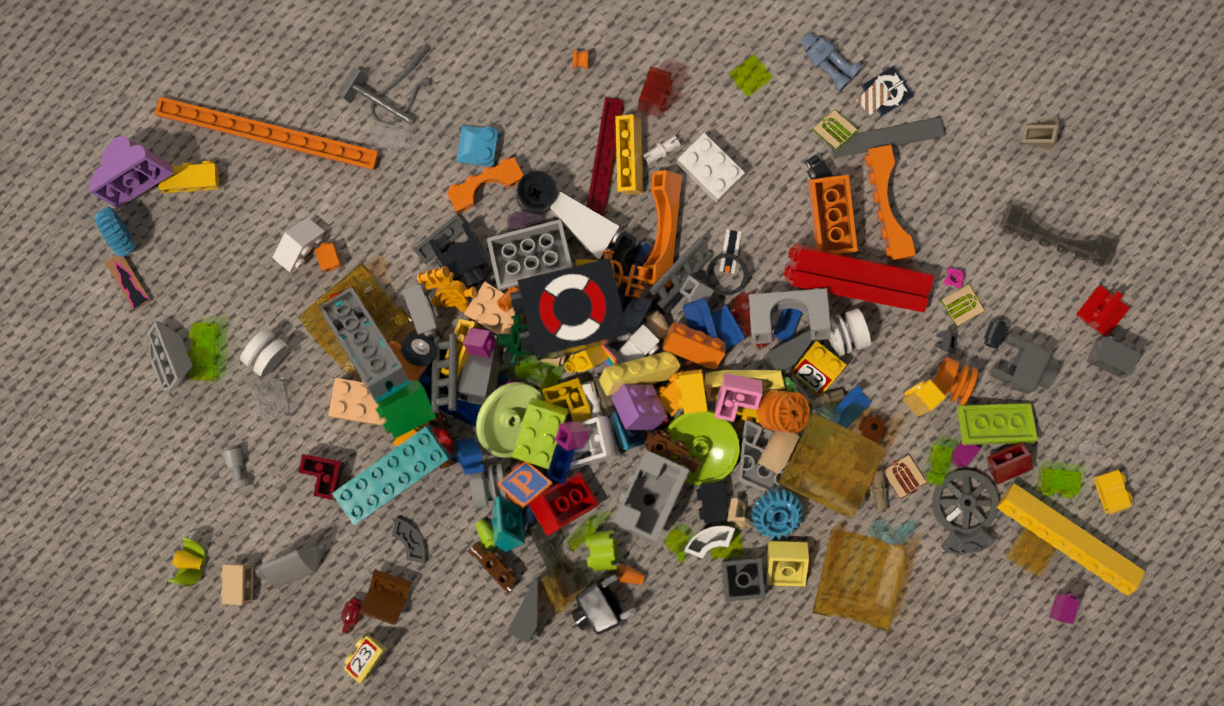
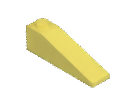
M720 370L705 373L704 386L708 401L717 400L724 373L762 381V392L785 389L781 370Z

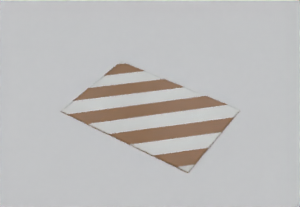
M877 80L856 101L872 115L892 94Z

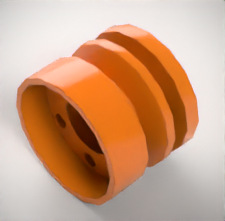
M945 357L934 380V385L945 397L951 392L950 402H955L958 398L957 404L964 406L975 388L978 369L972 367L969 371V365L965 364L959 371V361Z
M770 390L764 393L757 410L758 421L762 427L767 430L786 433L801 431L807 425L810 414L808 401L802 394Z

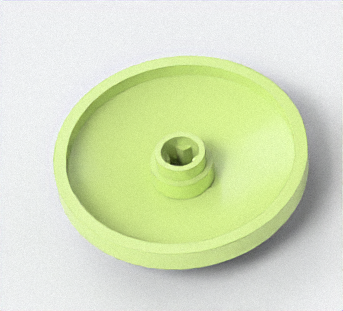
M514 382L498 388L486 399L478 414L476 431L481 445L487 451L498 457H512L529 401L532 397L545 401L538 390L526 383Z

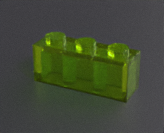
M192 323V328L189 329L191 347L188 348V356L191 358L192 368L187 373V376L193 382H217L219 325L216 323Z

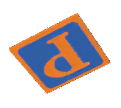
M523 462L497 483V486L506 492L512 501L524 508L547 489L552 482L530 463Z

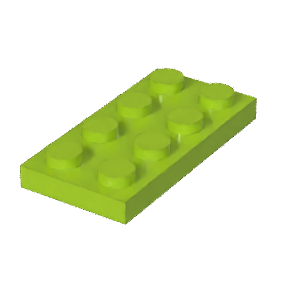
M1031 403L964 405L956 408L963 445L1034 443L1038 440Z

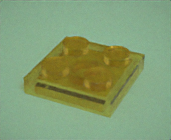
M1023 526L1005 558L1040 578L1057 549Z
M548 575L540 578L539 581L555 614L565 611L564 606H566V602L562 595L558 596L555 590L558 586L554 578H549Z

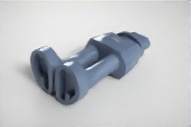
M810 32L800 41V44L805 47L804 51L815 68L821 67L835 82V89L838 92L844 90L864 67L860 63L849 64L835 51L836 46L821 37H815ZM830 59L831 61H833L845 73L846 76L839 73L828 62V60Z

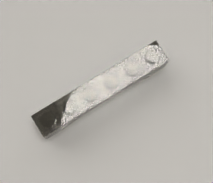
M1011 203L1005 206L999 228H1002L1004 233L1010 235L1016 233L1021 235L1020 238L1023 240L1032 241L1033 239L1038 241L1040 246L1047 248L1052 246L1057 248V251L1060 253L1068 254L1069 252L1075 254V258L1079 260H1092L1096 266L1104 267V265L1107 266L1112 262L1118 241L1102 235L1096 237L1095 240L1087 241L1063 238L1048 232L1035 223L1027 214L1028 209Z

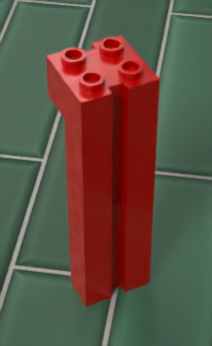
M794 243L793 247L789 249L788 258L791 261L790 265L785 266L784 277L792 286L809 290L815 288L827 289L829 294L922 313L926 311L929 299L928 293L931 291L934 275L929 272L822 251L816 247Z

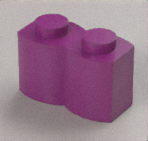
M1061 592L1060 595L1055 596L1049 618L1074 625L1081 601H1078V597L1075 595Z

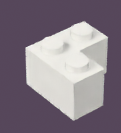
M305 218L284 233L272 258L289 272L295 268L299 269L305 262L304 257L313 247L317 248L322 243L323 239L321 238L325 231L310 218Z
M642 325L618 353L624 362L651 356L659 350V340Z

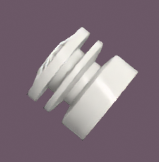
M858 308L845 312V322L840 315L835 316V321L830 317L831 339L829 341L839 357L845 354L844 349L848 354L852 352V343L857 350L871 346L867 324Z

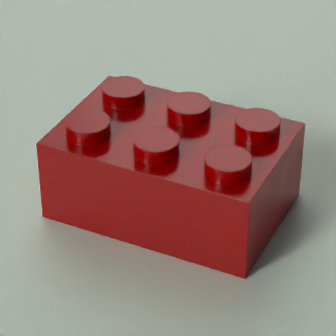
M580 472L542 492L528 503L547 536L599 506Z

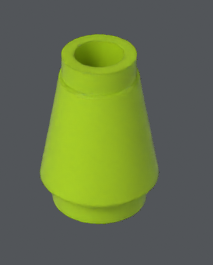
M485 519L480 520L475 524L482 545L486 549H490L495 546L493 528Z

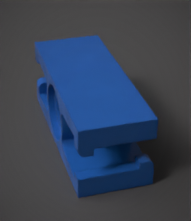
M475 439L456 440L455 446L458 449L456 453L457 459L464 474L484 472V466L481 463V459H483L482 452Z

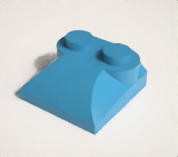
M462 125L456 162L485 167L493 166L494 168L500 131L492 127L482 128Z
M618 412L611 414V423L619 444L624 450H631L647 444L644 442L645 437L642 430H626Z

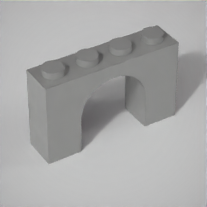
M815 288L813 290L749 294L752 344L772 343V318L779 311L790 308L800 310L808 317L811 340L831 339L827 289Z

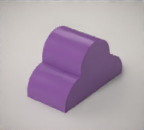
M119 136L113 139L106 147L102 156V166L95 171L90 180L89 192L119 208L174 173L173 167L169 162L127 137Z

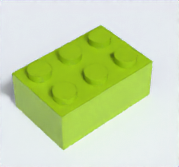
M532 397L528 403L512 457L549 469L558 447V443L555 441L560 423H565L569 409Z

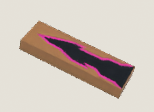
M115 255L105 262L133 310L136 311L151 301L124 256Z

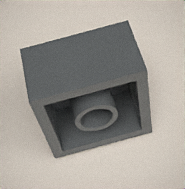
M1108 336L1095 341L1086 362L1119 378L1132 375L1141 353L1137 352L1135 347L1127 344L1124 346L1118 343V339Z
M761 558L721 562L724 601L765 598Z

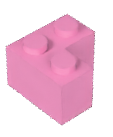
M724 373L715 404V418L734 422L738 406L758 410L762 396V381Z

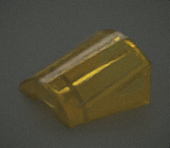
M362 262L298 316L320 347L348 374L354 372L355 368L318 305L327 301L331 294L341 293L352 287L387 342L412 321L401 306L398 307L373 279L374 275Z
M812 412L804 433L778 483L852 520L877 472L886 449L884 446Z
M830 530L812 613L827 617L833 615L870 624L872 628L890 631L907 561V548L878 538Z

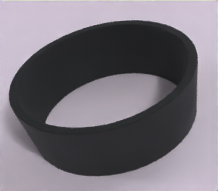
M725 253L714 257L706 269L708 285L721 295L738 293L745 286L748 279L746 264L734 254ZM722 258L734 259L743 270L742 283L731 292L719 291L710 282V268L717 260Z

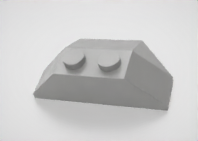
M155 321L147 333L150 361L161 390L173 392L191 370L192 362L182 338L159 321Z

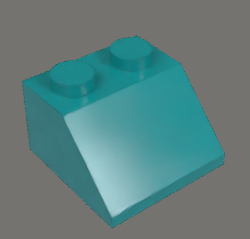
M499 496L495 497L492 508L493 541L495 546L507 552L525 544L522 509Z

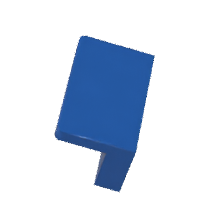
M704 298L683 305V311L689 328L707 333L708 336L718 338L710 309Z
M726 305L711 315L715 330L720 339L726 342L727 350L744 341L745 337Z
M791 308L782 310L772 337L785 342L790 341L802 311Z
M856 385L829 415L844 429H847L871 404V401L862 393V389Z

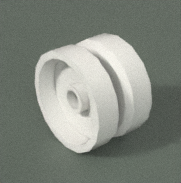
M265 328L249 342L241 354L240 361L248 367L254 366L253 371L263 378L271 373L283 359L289 345L281 339L275 340V334Z

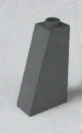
M496 343L490 358L469 355L456 380V397L460 401L483 405L486 399L496 390L502 351L504 349L503 345H497Z

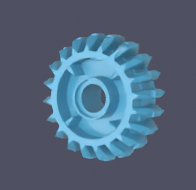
M109 206L102 208L94 215L100 233L116 255L120 257L127 256L135 250V241L130 231L113 208Z
M775 488L773 493L768 490L767 495L761 494V500L756 499V505L752 506L753 512L751 516L754 526H756L759 533L762 532L765 537L769 535L771 539L775 535L778 539L781 538V535L788 538V533H795L794 528H800L799 522H803L802 515H804L802 502L799 501L798 496L794 495L793 492H787L784 488L780 492Z

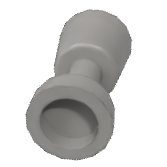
M241 448L222 452L228 469L233 470L235 481L231 484L232 490L249 486V481L242 478L240 466L243 465Z

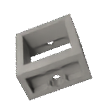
M417 285L402 291L417 333L425 335L430 339L437 336L436 334L440 331L422 286Z

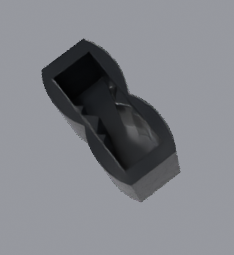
M623 231L617 237L615 247L610 249L615 251L612 255V260L618 261L622 268L626 257L635 249L636 237ZM614 265L615 273L619 272V268Z

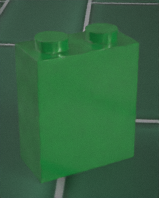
M417 379L376 403L378 407L375 410L379 418H383L385 422L382 426L387 434L391 433L394 439L436 418L435 413H432V406L426 392Z

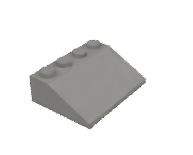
M561 219L487 238L498 291L519 286L517 281L519 279L573 267Z

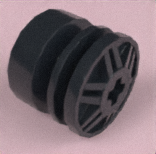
M543 171L528 172L518 182L516 192L518 206L528 215H544L550 210L556 199V183L550 175ZM534 191L537 194L540 193L539 199L532 197Z

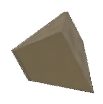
M1058 116L1034 125H1025L1021 143L1050 150L1057 142L1060 129Z

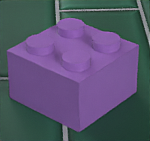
M623 384L611 397L626 430H654L668 417L653 385Z

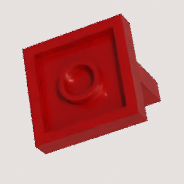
M1099 284L1075 315L1103 337H1108L1130 307L1121 301L1123 297L1121 293L1116 291L1111 294Z

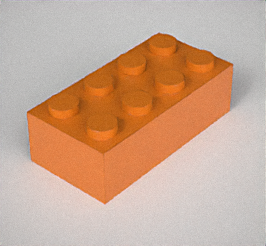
M849 175L807 180L815 247L822 251L837 254L858 251Z

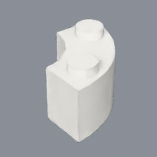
M727 525L706 528L691 539L684 552L703 559L706 553L713 547H729L736 528Z

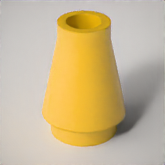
M176 550L172 565L181 569L200 570L203 559L184 550Z

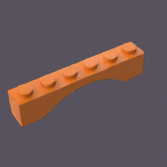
M888 145L869 149L866 153L867 155L864 156L866 167L869 166L871 172L868 174L870 185H873L875 192H872L874 203H877L879 208L876 214L878 221H881L883 226L880 232L882 240H886L887 247L884 248L886 258H890V263L911 259L916 255L912 237L897 223L888 203V180L895 164L892 147Z
M667 170L652 173L651 193L657 209L658 226L653 250L647 261L643 264V267L649 269L645 275L647 280L646 282L642 281L643 285L650 287L673 265L682 175ZM671 279L663 286L664 288L671 287Z

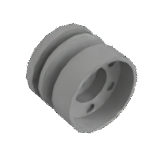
M502 463L497 464V473H494L493 466L489 465L488 475H485L484 472L469 474L475 509L488 507L489 498L491 497L493 501L498 496L508 501L507 493L497 486V483L507 476Z

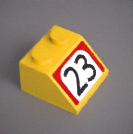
M816 341L790 373L818 396H821L846 367V364Z

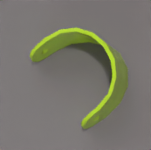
M182 538L184 551L203 559L201 565L205 566L206 552L204 547L194 540ZM179 568L176 576L172 580L168 579V582L191 587L201 579L203 570Z

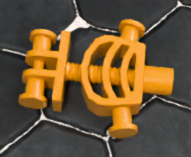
M446 266L441 269L428 270L425 274L422 272L418 273V282L425 284L424 288L426 290L436 288L435 295L431 299L432 305L436 308L442 304L446 308L456 306L461 312H465L469 306L467 302L468 297L476 298L477 296L475 287L467 289L462 282L453 281L454 274L452 272L449 273V269Z

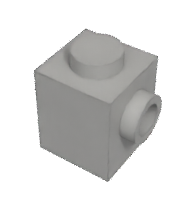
M689 275L679 292L687 297L686 300L689 303L702 298L707 303L714 290L704 282Z

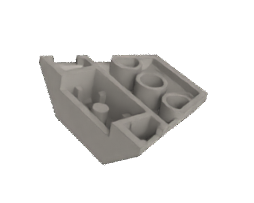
M745 419L738 480L765 493L768 490L773 493L775 488L780 491L795 472L816 451L796 443L786 466L777 474L758 463L773 432Z
M322 544L290 553L259 566L254 575L276 587L289 584L316 572L326 546Z

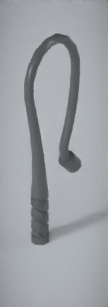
M423 45L399 76L378 93L377 96L381 97L400 82L419 63L429 49ZM429 78L422 79V81L415 85L411 99L404 111L405 113L409 112L416 97L418 87L421 85L423 87L430 86ZM371 103V115L380 125L392 126L402 121L400 118L394 122L381 121L375 114V103Z

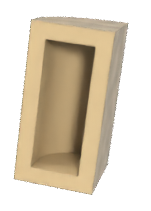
M774 431L758 463L779 474L786 466L800 436L795 433Z

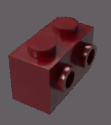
M1022 442L986 457L989 472L997 484L1033 470L1031 454Z

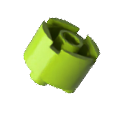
M615 530L591 532L590 536H586V546L590 548V556H587L588 567L593 568V571L618 569L619 566L615 565V562H619L618 542L613 540L612 536L616 535Z

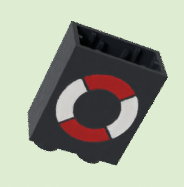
M610 258L517 280L519 291L510 293L515 316L525 313L528 329L519 330L523 352L525 354L534 351L538 361L629 339Z

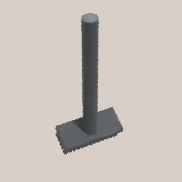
M352 68L349 76H347L345 82H343L344 84H342L340 90H338L339 92H337L341 98L351 103L356 93H359L412 125L415 118L362 87L361 85L367 76L361 70Z

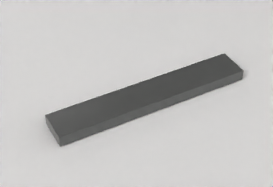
M940 117L849 135L844 142L840 137L835 138L840 145L837 148L831 144L830 146L834 159L865 153L872 148L888 145L895 147L940 138L945 135Z

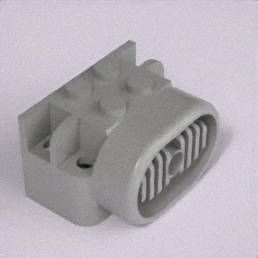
M646 450L637 471H632L626 483L629 485L628 490L623 489L618 501L621 505L613 522L629 533L655 544L689 469ZM650 496L654 501L653 505H645L643 498Z

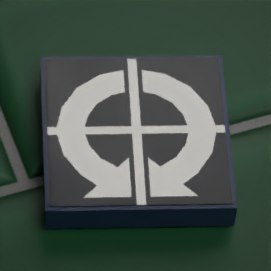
M891 66L861 86L864 92H866L878 80L892 94L877 109L881 117L914 97L894 66Z

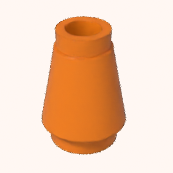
M627 564L618 565L616 573L620 572L622 575L618 579L619 582L642 585L645 574Z

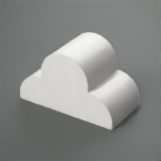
M601 416L581 422L583 426L590 430L585 448L566 450L558 443L554 456L556 470H567L619 458L620 452L611 418Z

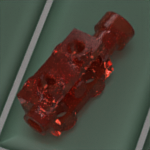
M740 294L733 298L734 302L731 303L732 308L730 312L734 319H739L741 323L739 328L744 336L748 335L751 338L749 294L745 296ZM743 303H746L748 305V309H743L741 305ZM771 343L755 345L757 346L758 350H761L762 348L770 345Z

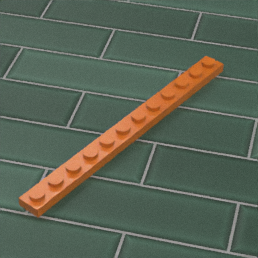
M159 97L154 113L157 117L372 171L375 169L379 154L375 150Z

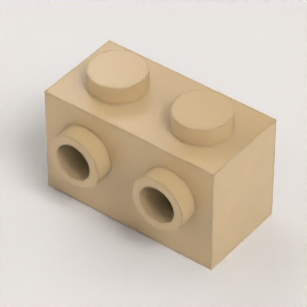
M224 564L221 572L222 604L246 605L253 603V564Z

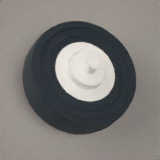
M422 334L408 335L401 345L403 357L409 363L416 366H427L436 356L437 349L434 342Z

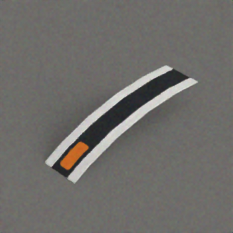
M726 229L722 254L729 253L738 256L741 232ZM722 258L719 271L734 274L736 261L731 258Z

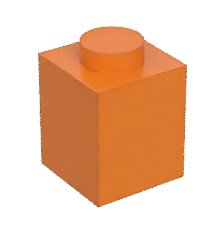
M325 242L318 245L319 248L314 249L323 273L342 267L333 243Z

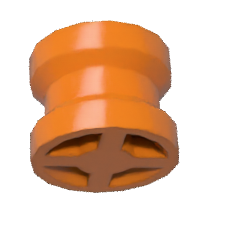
M573 50V69L578 67L588 69V50L583 52Z

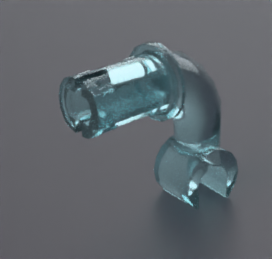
M874 521L873 526L876 529L869 526L868 533L872 537L880 538L887 544L898 545L906 542V538L916 530V526L911 521H907L899 530L887 533L882 529L883 526L879 521Z

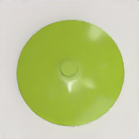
M707 409L704 412L682 413L672 420L665 430L671 434V439L675 441L680 439L688 445L687 448L689 449L690 456H695L701 460L699 467L694 473L688 472L684 480L688 484L716 483L725 478L737 463L739 457V438L730 421L715 418V411ZM674 454L672 457L678 459L680 455Z

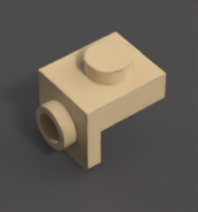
M731 498L727 521L732 523L737 529L753 527V522L745 518L747 504L740 499Z

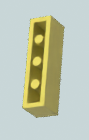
M666 351L606 367L599 382L606 395L610 396L614 395L623 384L650 385L668 380L675 371H678L680 364L675 354Z

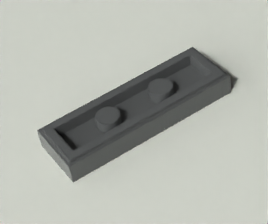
M456 214L413 249L414 252L426 265L436 257L429 241L434 239L442 252L465 233L461 226L465 222Z

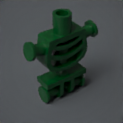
M522 315L511 316L514 325L509 327V334L498 333L496 338L497 345H508V354L512 355L509 364L514 366H520V357H526L532 353L524 354L522 345L520 350L517 351L519 344H521L519 330L528 329L527 324L521 325ZM557 356L547 359H557Z

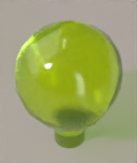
M672 529L666 536L665 545L670 552L676 553L678 562L685 561L683 551H685L689 543L688 537L681 530Z

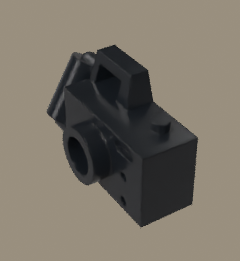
M814 155L805 161L806 166L809 168L806 172L810 179L833 177L826 162H821L818 155Z

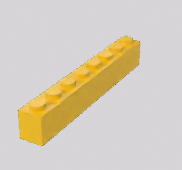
M1015 483L1005 491L997 506V509L1035 533L1038 537L1084 566L1121 593L1129 596L1139 588L1145 573L1143 569Z

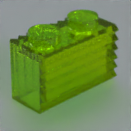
M1039 468L1037 491L1042 492L1043 496L1054 497V493L1062 494V498L1073 499L1074 495H1080L1082 472Z

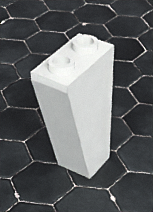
M559 192L550 207L551 212L558 220L561 219L562 224L596 260L605 259L603 250H610V244L612 242L615 243L617 237L621 234L618 232V225L562 192Z

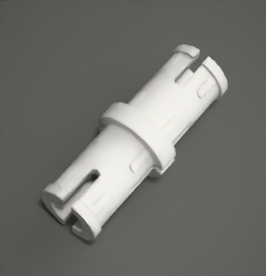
M674 135L664 143H658L654 149L643 154L642 156L647 161L646 163L650 165L657 159L666 157L670 151L680 147V142L676 140L677 137Z
M594 381L585 382L582 384V388L590 407L592 419L603 416L599 403L601 400L597 396Z

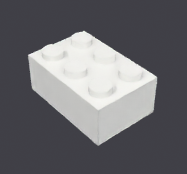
M705 133L677 159V165L716 203L745 174Z

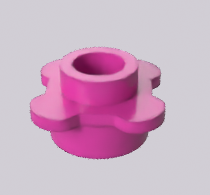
M948 268L944 284L946 286H955L957 289L963 286V277H965L964 271Z

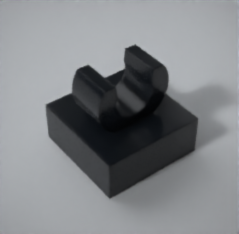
M944 330L943 334H936V337L943 340L941 344H935V347L948 353H955L958 334Z

